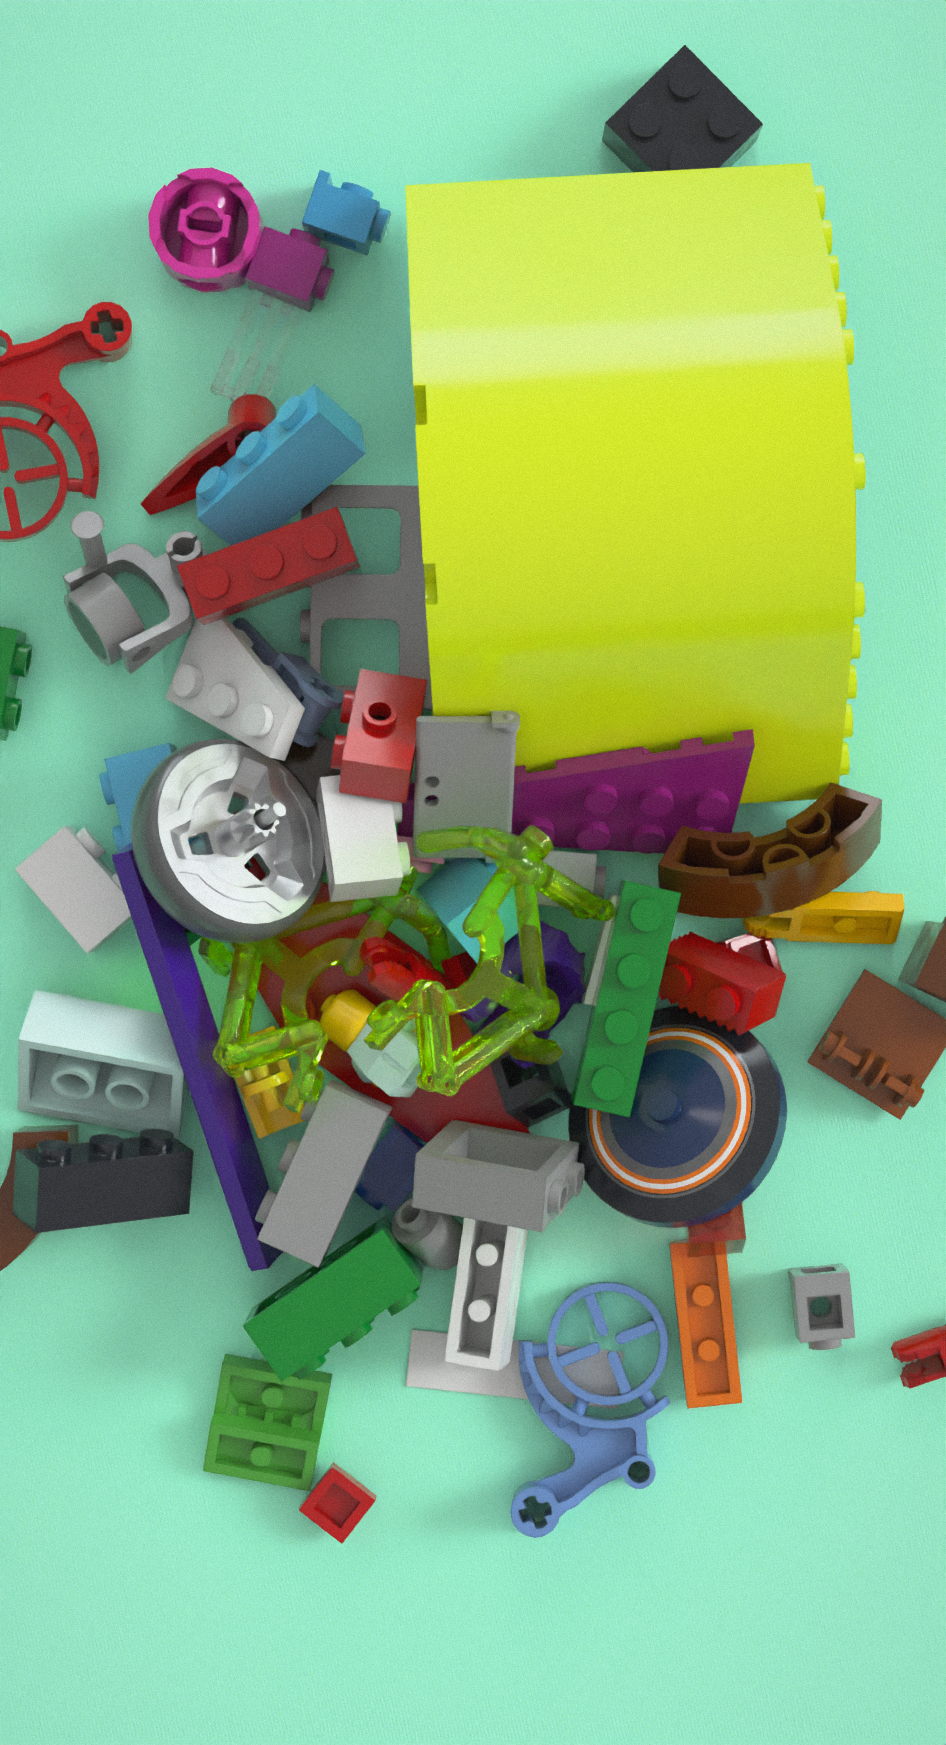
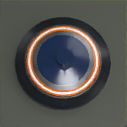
M679 1006L654 1010L630 1118L575 1105L569 1108V1141L579 1143L577 1162L584 1164L585 1182L602 1201L619 1213L637 1222L656 1227L680 1228L699 1225L714 1220L740 1205L756 1190L769 1173L781 1148L786 1128L787 1101L785 1087L779 1069L771 1054L750 1031L738 1036L735 1029L728 1031L725 1024L719 1027L716 1020L709 1022L706 1015L699 1018L696 1011L690 1014L687 1007L680 1009Z

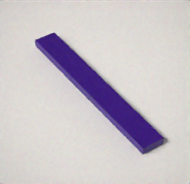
M131 842L114 853L112 861L248 1267L251 1271L268 1269L283 1251L257 1240L263 1224L255 1221V1217L267 1191L270 1190L267 1177L185 929L161 908L149 892L135 862Z

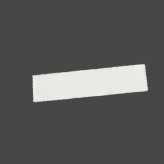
M412 1329L406 1379L407 1387L528 1399L520 1374L518 1340H513L510 1363L500 1371H493L444 1362L448 1333ZM556 1345L557 1356L579 1347ZM600 1349L598 1354L562 1367L574 1383L587 1391L603 1395L619 1394L620 1389L607 1358V1353L610 1350ZM617 1351L620 1361L622 1363L623 1352ZM549 1356L534 1358L542 1380L553 1395L562 1403L574 1404L577 1396L571 1393L557 1378L551 1366ZM590 1402L588 1404V1406L618 1409V1404L599 1405Z

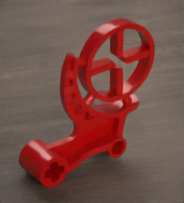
M113 302L97 303L86 311L82 321L66 324L47 336L27 343L13 345L10 336L0 330V347L6 349L5 354L0 356V407L23 408L42 415L36 425L18 418L0 417V472L7 473L10 469L2 429H12L25 432L37 438L48 448L56 461V464L19 470L14 475L15 481L18 484H26L59 477V489L52 507L40 520L23 529L15 491L12 487L4 489L3 494L11 531L0 530V542L22 541L43 532L60 514L68 492H80L83 498L96 499L99 484V456L95 435L84 411L78 402L63 388L59 376L61 371L69 365L97 360L101 362H114L122 359L128 353L132 344V321L128 312L122 306ZM103 322H110L111 328L114 331L122 330V332H115L116 341L111 343H105L102 334L92 333H99V324ZM53 424H56L74 445L81 461L83 479L68 478L63 454L56 442L47 434Z

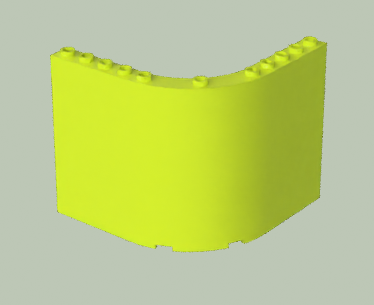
M796 163L405 185L417 470L433 716H491V711L517 712L520 715V728L516 734L515 767L525 765L527 773L556 769V760L642 746L651 753L681 749V740L702 737L703 745L733 741V732L753 729L755 747L739 804L815 800L823 794L830 782L839 785L840 776L849 775L850 768L848 744L843 742V738H852L853 713L851 704H847V699H856L857 696L855 665H850L851 659H860L861 656L860 628L858 624H854V618L864 617L865 614L864 586L862 582H856V490H863L865 488L866 469L863 453L854 454L847 365H853L854 336L852 329H842V327L846 326L847 321L846 296L844 291L835 292L839 289V261L837 255H831L832 226L830 220H824V186L814 185L811 164Z

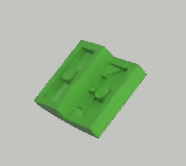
M225 1354L221 1367L214 1414L210 1424L203 1471L311 1491L333 1374L314 1371L307 1377L299 1380L294 1373L281 1382L267 1361Z

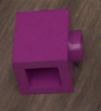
M264 226L245 280L248 289L310 312L315 298L321 301L325 300L335 270L327 267L329 264L328 251L320 247L322 241L318 237L294 228L287 235Z

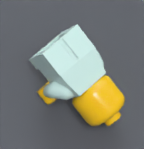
M352 989L345 990L337 996L332 994L321 1007V1012L323 1013L319 1022L320 1031L343 1051L349 1053L352 1058V1066L363 1082L371 1083L376 1088L379 1087L389 1096L410 1098L424 1079V1074L430 1071L442 1054L433 1045L416 1035L426 1019H422L406 1009L403 1012H386L381 1015V1011L359 992Z

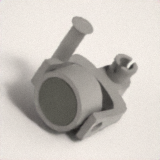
M84 511L72 519L71 531L79 538L86 565L63 575L67 595L64 596V604L76 629L99 660L105 665L111 666L122 659L124 667L132 674L192 627L191 607L177 566L205 556L207 553L202 548L200 539L196 541L197 535L188 531H182L173 534L168 539L166 552L157 558L145 548L132 543L124 544L106 555L101 536L104 521L98 513ZM126 571L137 575L147 582L165 603L169 611L167 620L145 630L132 603L112 578L119 572Z

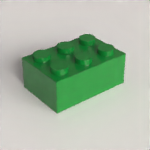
M385 1215L327 1255L319 1268L314 1265L252 1307L243 1324V1328L281 1382L294 1373L301 1380L327 1361L324 1356L330 1351L329 1349L341 1341L343 1346L347 1348L367 1335L373 1329L370 1324L375 1320L374 1317L387 1309L390 1315L393 1316L412 1304L419 1297L416 1292L420 1289L424 1268L418 1259L394 1237L392 1222Z

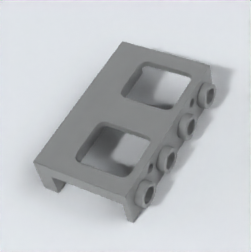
M329 485L301 510V520L334 507L394 509L401 518L400 567L394 574H341L307 587L311 588L310 609H301L300 642L310 643V665L321 675L322 627L326 621L331 619L392 620L399 626V675L427 680L423 712H433L418 486ZM333 685L341 692L343 696L346 689L356 691L357 687L346 685Z

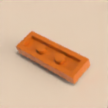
M721 1235L669 1241L686 1406L689 1409L742 1403L725 1238Z

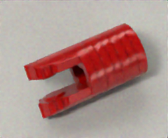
M377 936L364 938L359 952L362 962L365 965L368 964L369 968H371L367 976L372 987H376L384 996L422 1019H431L439 1015L446 1008L452 993L451 981L446 975L429 966L417 956L404 951L393 943H389V940H384V938Z
M946 1324L895 1341L890 1347L893 1357L897 1358L901 1363L911 1361L910 1364H905L906 1366L901 1368L900 1378L903 1387L911 1389L946 1377Z

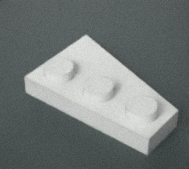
M227 617L206 625L195 619L165 699L267 757L285 761L304 713V706L273 667L262 663L251 649L254 643L246 633L236 629Z

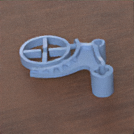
M597 1282L581 1287L571 1293L557 1308L549 1326L546 1343L533 1344L532 1340H519L520 1374L529 1402L541 1421L552 1433L571 1447L575 1456L574 1462L569 1468L539 1480L527 1481L519 1486L513 1494L510 1510L511 1519L516 1529L525 1536L533 1538L546 1536L554 1530L559 1522V1518L567 1510L576 1507L596 1489L623 1476L625 1482L635 1489H644L654 1481L656 1475L655 1465L651 1455L647 1453L646 1420L652 1418L670 1404V1400L666 1395L656 1399L650 1390L660 1377L667 1360L668 1334L665 1322L657 1307L646 1295L631 1286L618 1282ZM614 1291L631 1296L645 1306L654 1318L616 1333L615 1341L618 1344H624L657 1330L659 1333L660 1344L656 1363L644 1381L633 1389L630 1387L617 1351L610 1350L607 1353L608 1361L621 1392L614 1395L597 1394L581 1388L568 1377L562 1368L598 1354L600 1352L599 1343L592 1342L558 1356L556 1351V1334L560 1321L566 1311L583 1297L600 1336L608 1334L607 1324L595 1296V1292ZM549 1356L551 1366L557 1378L571 1393L577 1396L572 1408L562 1403L548 1389L538 1372L534 1358ZM639 1397L646 1407L636 1413L616 1418H601L585 1414L589 1402L599 1405H617ZM636 1461L645 1462L648 1465L647 1472L642 1476L632 1475L628 1471L632 1463ZM535 1496L539 1503L548 1502L551 1507L545 1509V1519L536 1521L533 1514H522L521 1510L526 1509L527 1506L526 1498Z

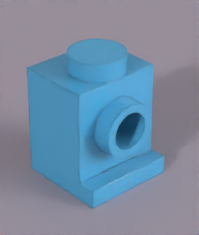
M319 170L302 224L305 232L318 237L322 241L368 256L372 241L379 243L383 241L391 211L380 208V201L372 199L374 194L369 189L350 182H342L341 188L333 186L331 174Z

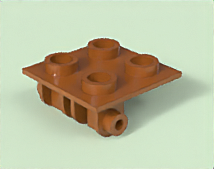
M864 969L807 1062L901 1120L908 1107L914 1108L921 1100L925 1091L921 1087L946 1048V1019Z

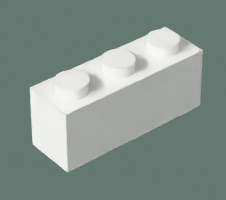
M464 1218L444 1362L493 1371H500L510 1363L528 1230Z

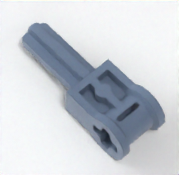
M237 618L232 625L246 633L254 643L251 649L262 663L273 667L305 708L293 741L306 747H314L319 740L317 731L331 710L341 707L344 696L335 686L323 679L303 656L280 652L279 654L248 620Z

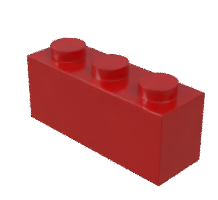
M338 507L177 566L195 617L203 625L361 567Z

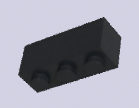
M163 1129L143 1130L140 1133V1137L131 1138L98 1134L91 1136L89 1142L75 1144L62 1140L41 1141L37 1144V1148L16 1150L13 1215L33 1232L41 1233L189 1214L194 1151L176 1139L172 1132Z

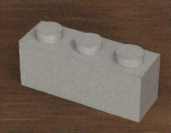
M334 1080L327 1083L323 1091L313 1088L300 1119L309 1122L301 1142L293 1139L290 1140L277 1170L286 1173L278 1193L271 1190L267 1191L256 1214L255 1221L263 1224L257 1240L319 1268L327 1255L392 1110V1106Z

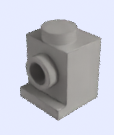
M842 1263L788 1268L794 1329L800 1343L808 1342L809 1349L829 1350L841 1347V1339L855 1338L850 1273ZM821 1296L828 1298L829 1308L824 1314L816 1315L811 1312L810 1305L815 1298Z

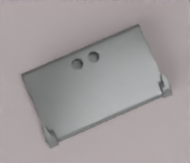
M491 711V716H419L416 718L414 857L485 858L486 863H507L512 860L511 830L516 734L520 728V715L517 712ZM434 795L437 797L434 800L426 799L427 796Z

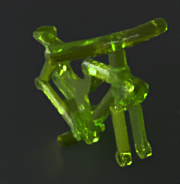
M470 825L422 832L418 835L416 841L419 850L422 852L432 853L459 848L475 849L495 861L496 866H498L462 924L465 935L470 938L477 937L480 943L477 967L470 978L458 988L445 990V987L438 981L420 979L414 982L411 989L398 1003L394 1000H387L381 1003L367 1018V1023L372 1028V1031L363 1041L370 1049L382 1051L398 1032L414 1018L420 1069L417 1075V1085L424 1091H437L446 1096L455 1095L463 1083L506 1051L514 1059L543 1065L553 1064L562 1056V1049L557 1042L537 1038L533 1034V1031H545L551 1028L560 1013L558 997L546 984L536 891L569 910L578 919L592 918L597 921H609L615 912L613 903L608 899H602L543 862L542 860L549 855L554 846L549 837L534 826H528L520 836L496 827ZM512 887L514 889L524 985L500 973L504 956L505 928L497 910ZM484 998L509 1009L452 1051L449 1016L473 1008ZM431 1076V1082L428 1084L427 1079Z
M410 865V875L403 876L397 895L336 902L327 901L313 905L294 925L278 935L254 943H231L234 952L228 951L222 942L204 937L201 938L198 953L214 974L224 977L230 974L218 1044L213 1051L214 1060L222 1066L226 1074L236 1078L243 1075L245 1071L298 1055L297 1069L283 1104L288 1110L299 1113L303 1101L314 1103L320 1095L324 1082L323 1071L316 1068L328 1041V1034L320 1022L308 1019L305 1007L307 991L314 979L332 966L342 965L344 973L348 976L354 977L359 975L366 966L362 962L359 952L364 938L367 939L374 936L383 938L395 918L402 919L423 935L434 968L445 975L440 961L452 957L447 934L433 908L419 898L410 895L419 873L415 867ZM373 911L356 939L337 938L316 947L302 959L278 940ZM263 963L285 982L281 997V1007L286 1027L249 1038ZM238 1064L236 1068L230 1069V1066Z

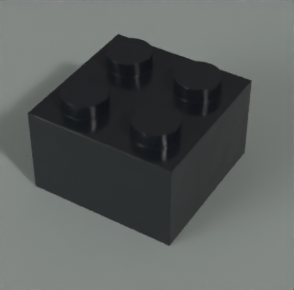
M684 45L605 122L602 142L633 173L731 167L757 142L763 123Z

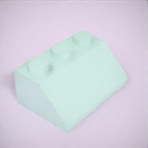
M35 990L18 1039L17 1110L137 1133L147 1129H163L172 1132L174 1137L179 1140L189 1088L164 1014L129 1008L119 1004H108L71 997L66 994H54Z

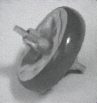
M210 739L194 742L179 748L159 762L143 782L136 797L131 818V842L139 873L149 892L161 908L171 918L191 932L204 938L224 943L245 944L262 941L278 935L294 925L304 916L318 895L326 871L318 809L304 784L280 760L267 757L237 740ZM232 796L244 802V808L235 815L227 810ZM201 835V837L189 845L188 839ZM252 856H254L265 872L266 876L261 881L244 866Z

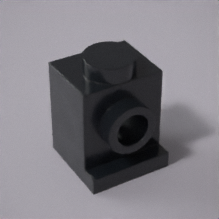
M519 1034L506 1040L502 1048L488 1054L487 1057L506 1113L529 1128L575 1105L571 1101L572 1094L568 1092L553 1047L548 1041L541 1048L538 1060L533 1067L525 1069L513 1062L510 1055L525 1036V1034Z

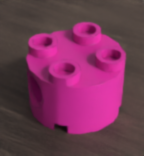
M212 167L188 169L178 174V178L172 180L167 186L164 184L156 193L148 215L149 237L167 273L183 286L203 293L222 292L244 285L246 283L247 271L264 229L262 218L253 197L232 174Z

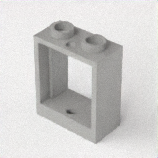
M452 1120L416 1153L412 1208L542 1233L557 1215L563 1214L566 1204L573 1196L577 1197L581 1192L585 1168L583 1163L577 1162L579 1143Z

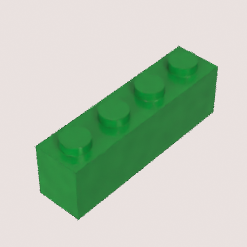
M621 880L572 1090L571 1101L573 1105L630 1118L681 893Z

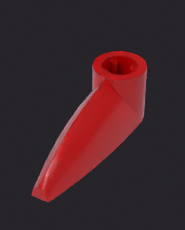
M246 394L238 397L228 410L227 425L207 437L181 459L140 503L141 506L151 516L195 499L196 488L203 475L215 466L221 467L236 454L240 443L246 436L254 431L261 432L276 418L277 411L273 403L266 397L258 394Z

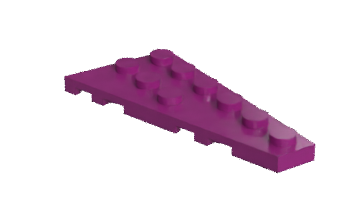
M753 729L733 732V741L703 745L702 737L681 740V749L651 753L642 746L556 760V769L527 773L525 765L516 766L514 772L511 844L531 847L574 848L590 851L609 850L665 854L682 825L709 832L732 833L755 747ZM410 783L407 802L401 803L402 822L397 823V836L413 838L415 783ZM434 795L426 797V799L428 800H434L435 798H437Z

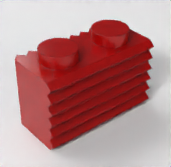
M690 931L688 935L684 934L683 937L679 936L678 939L674 938L672 942L670 941L658 994L661 1001L668 998L671 1005L678 1003L680 1009L687 1007L690 1014L696 1011L699 1018L706 1015L709 1022L716 1020L719 1027L725 1024L728 1031L735 1029L739 1036L776 1016L786 974Z

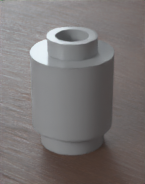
M413 1197L406 1200L398 1208L392 1220V1233L394 1237L426 1267L448 1270L458 1265L463 1225L452 1215L412 1208Z

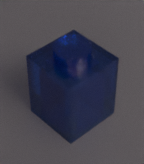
M395 1121L375 1145L355 1192L376 1210L380 1211L385 1205L395 1212L413 1190L415 1156L425 1144Z

